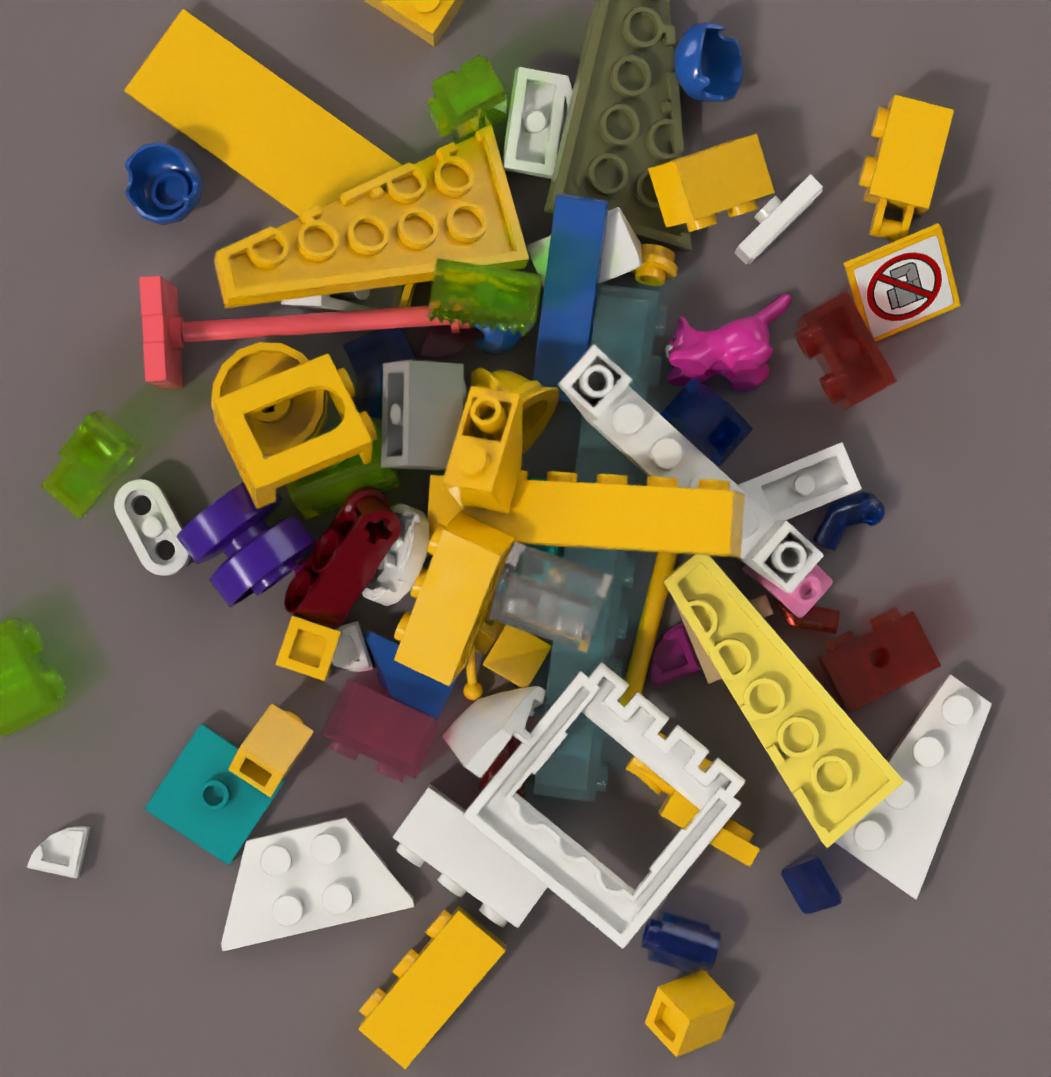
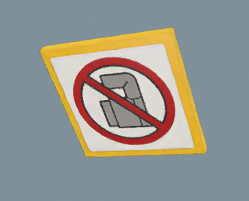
M939 223L843 263L863 335L868 345L961 306L942 228Z

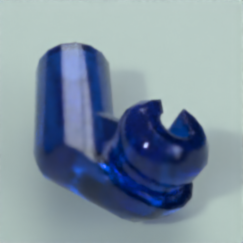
M859 492L833 501L813 541L827 549L836 551L847 527L862 523L870 526L879 524L885 515L884 504L877 500L874 494L868 492Z

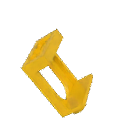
M329 353L213 400L214 422L256 509L276 501V488L359 454L364 464L371 462L372 442L377 440L374 425L366 411L358 413L351 399L355 396L352 381L343 367L336 369ZM310 390H327L342 419L340 425L331 432L264 459L244 417Z

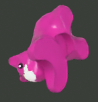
M787 293L782 294L772 304L753 317L736 319L719 329L710 331H697L689 325L685 317H679L677 329L672 334L669 344L665 347L666 357L669 359L670 364L676 366L668 373V383L674 386H694L704 382L711 376L721 374L730 381L732 388L735 390L750 391L761 385L770 373L767 361L773 352V348L769 344L770 331L768 325L786 312L792 302V297Z

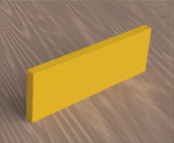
M184 9L181 10L124 89V92L298 217H300L301 212L316 205L319 208L340 199L342 193L402 166V164Z

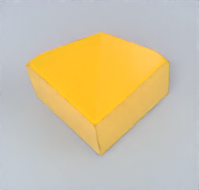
M508 620L482 665L521 688L529 687L552 646Z

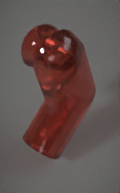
M774 597V602L790 626L836 635L840 610L813 606L803 618H798Z

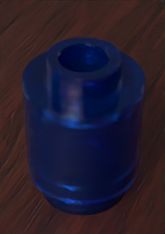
M661 911L657 920L648 919L642 936L641 948L648 949L649 961L694 974L698 970L710 972L717 957L720 933L710 930L709 924Z

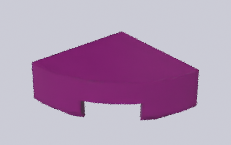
M683 622L665 632L653 650L650 660V678L653 688L701 670Z

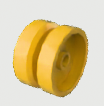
M258 342L237 350L221 365L212 384V410L214 399L296 367L309 360L303 353L283 343ZM323 389L310 390L275 404L274 412H269L265 408L245 416L244 418L263 457L268 458L319 437L328 419L329 393Z

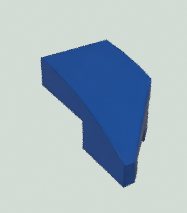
M367 629L364 638L366 644L371 649L378 670L376 674L379 683L387 690L388 696L438 719L458 676L450 686H447L395 661L394 658L400 644Z

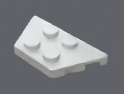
M347 816L251 838L245 843L221 942L222 951L415 907L414 897L400 884L387 868L386 863L375 850H372Z

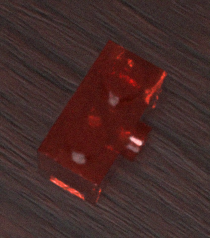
M896 606L869 619L872 628L854 637L852 631L848 630L823 643L827 651L816 658L844 711L851 713L941 666L914 611H905L900 614Z

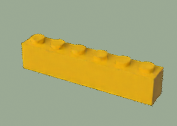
M520 470L509 512L506 514L459 505L443 485L444 476L430 475L427 516L430 538L439 524L447 526L459 512H462L515 537L514 544L741 557L745 494L730 490V481L699 479L698 489L678 488L679 479L647 477V486L627 485L628 476L597 474L596 483H578V474L569 472H547L546 481L528 480V471Z

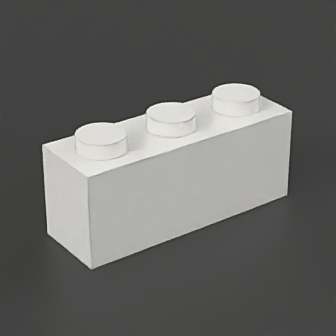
M430 784L392 838L400 843L396 851L417 867L421 868L424 862H427L442 874L437 880L455 895L462 898L468 892L481 901L483 904L479 911L498 926L504 928L507 922H510L518 928L547 889V886L464 819L462 815L466 811L465 808Z

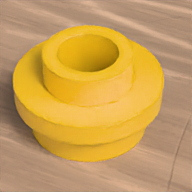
M641 244L642 266L630 271L635 275L636 281L648 286H662L665 284V281L676 278L678 266L674 263L675 253L672 250L655 244Z

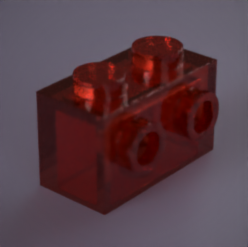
M847 291L802 315L796 321L800 330L794 333L795 339L804 356L808 360L815 357L825 374L819 378V382L833 405L840 402L843 409L847 410L897 382Z

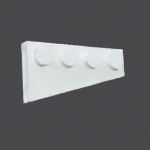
M951 674L945 676L886 760L905 782L835 841L836 844L915 900L918 898L992 703Z

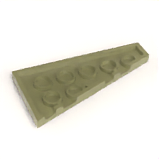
M594 0L544 212L554 214L555 199L559 193L610 201L608 211L619 207L638 239L686 253L692 250L691 234L687 232L686 223L666 228L648 168L680 158L681 153L684 152L679 83L675 76L673 45L676 44L675 27L671 25L669 0Z

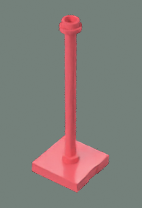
M161 276L139 277L145 382L163 390L183 388L181 348H185L186 342L451 325L452 334L460 333V329H470L468 298H458V295H449V304L184 322L183 317H179L177 287Z

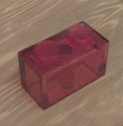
M349 678L322 735L332 740L329 745L331 750L353 760H357L360 753L378 761L375 768L376 771L394 780L403 782L406 775L414 779L417 777L443 720L434 718L388 696V694L356 679Z

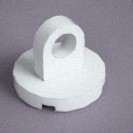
M401 503L389 508L396 513L401 523V533L398 540L391 546L378 566L372 581L362 590L365 598L385 606L397 603L412 589L417 576L423 568L425 559L429 555L433 556L427 552L430 542L429 522L424 512Z

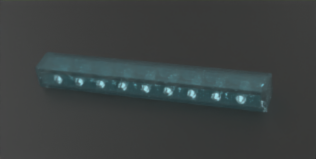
M599 284L591 346L595 345L622 369L632 379L629 386L646 401L648 385L658 387L662 356L652 355L655 335L664 336L668 306L659 305V291ZM583 415L581 416L574 473L578 474L577 482L596 483L597 474L628 476L627 485L645 486L647 475L589 424ZM564 548L543 716L580 671L589 677L596 667L603 662L621 677L623 660L613 658L616 638H626L629 609L620 608L622 588L632 589L636 558L626 557V550ZM581 712L578 718L565 731L568 735L535 774L533 794L595 802L596 790L606 792L610 761L600 760L603 740L612 741L613 738Z

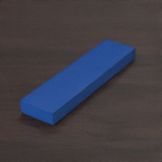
M562 193L557 194L555 199L533 380H537L544 387H557L559 389V401L572 403L558 383L588 351L591 345L610 201Z

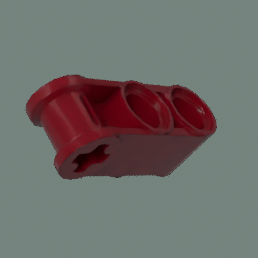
M365 486L354 490L346 498L344 505L327 531L318 539L312 554L301 571L291 580L284 599L285 610L288 613L335 630L344 623L352 605L362 590L372 581L378 566L391 546L398 540L401 533V523L396 513L389 509V501L383 491L376 487Z

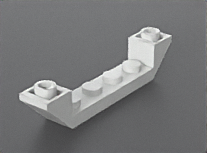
M592 345L558 383L589 424L648 477L679 479L678 488L698 489L699 479L730 481V490L745 494L741 557L737 558L784 592L791 594L821 560L824 554L787 520L776 521L638 395L629 386L632 379L598 347Z

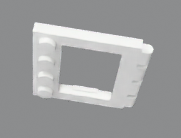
M601 662L589 677L581 671L576 675L531 730L530 734H532L530 742L526 745L522 742L463 813L462 817L624 949L742 804L734 796L746 780L718 757L705 772L700 770L698 766L710 750L678 724L665 739L661 738L658 732L667 723L669 717L638 691L625 706L621 705L617 700L626 691L629 684ZM581 712L700 809L684 830L680 829L649 867L651 871L635 890L516 793L531 773L535 775L568 735L565 731L578 718Z

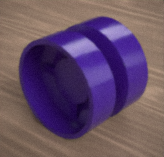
M242 482L197 515L176 536L196 564L209 561L223 552L228 559L213 573L209 581L229 607L238 604L253 593L259 596L273 587L298 566L296 561L316 543L296 515L285 518L270 527L266 524L265 521L283 501L282 496L277 490L275 502L256 509L244 482Z

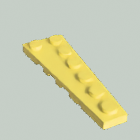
M692 554L662 580L819 839L827 848L905 782L709 555Z

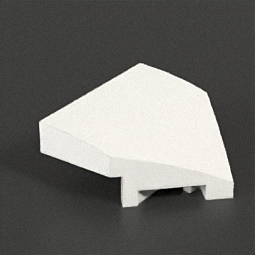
M540 686L500 692L477 699L451 724L442 737L463 766L481 778L511 739L512 735L525 745L530 742L532 734L525 729L529 715L531 717L534 715L535 712L533 710L543 703L546 691Z

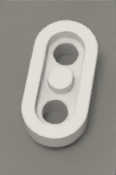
M137 479L124 484L115 497V513L142 565L156 575L170 576L179 573L186 567L191 556L176 538L183 527L166 494L157 484L148 480ZM141 496H147L151 501V509L145 515L137 514L134 509L136 499ZM163 541H170L175 547V553L169 560L161 559L157 552L158 546Z

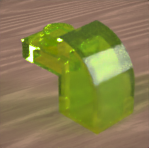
M102 410L90 413L58 452L63 458L41 484V487L78 519L85 517L112 482L122 476L137 456L141 444Z

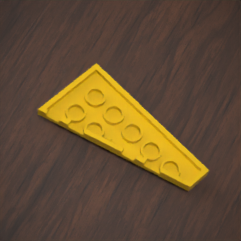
M492 124L477 130L475 136L458 144L451 142L437 149L436 154L415 164L408 162L342 193L340 199L320 208L318 205L301 212L300 217L277 228L270 226L217 251L214 263L225 308L523 269L529 261V256Z

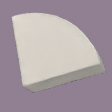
M359 621L336 629L341 631L342 634L332 665L353 672L373 670L374 666Z
M74 826L53 833L34 850L27 868L76 879L79 878L90 827Z

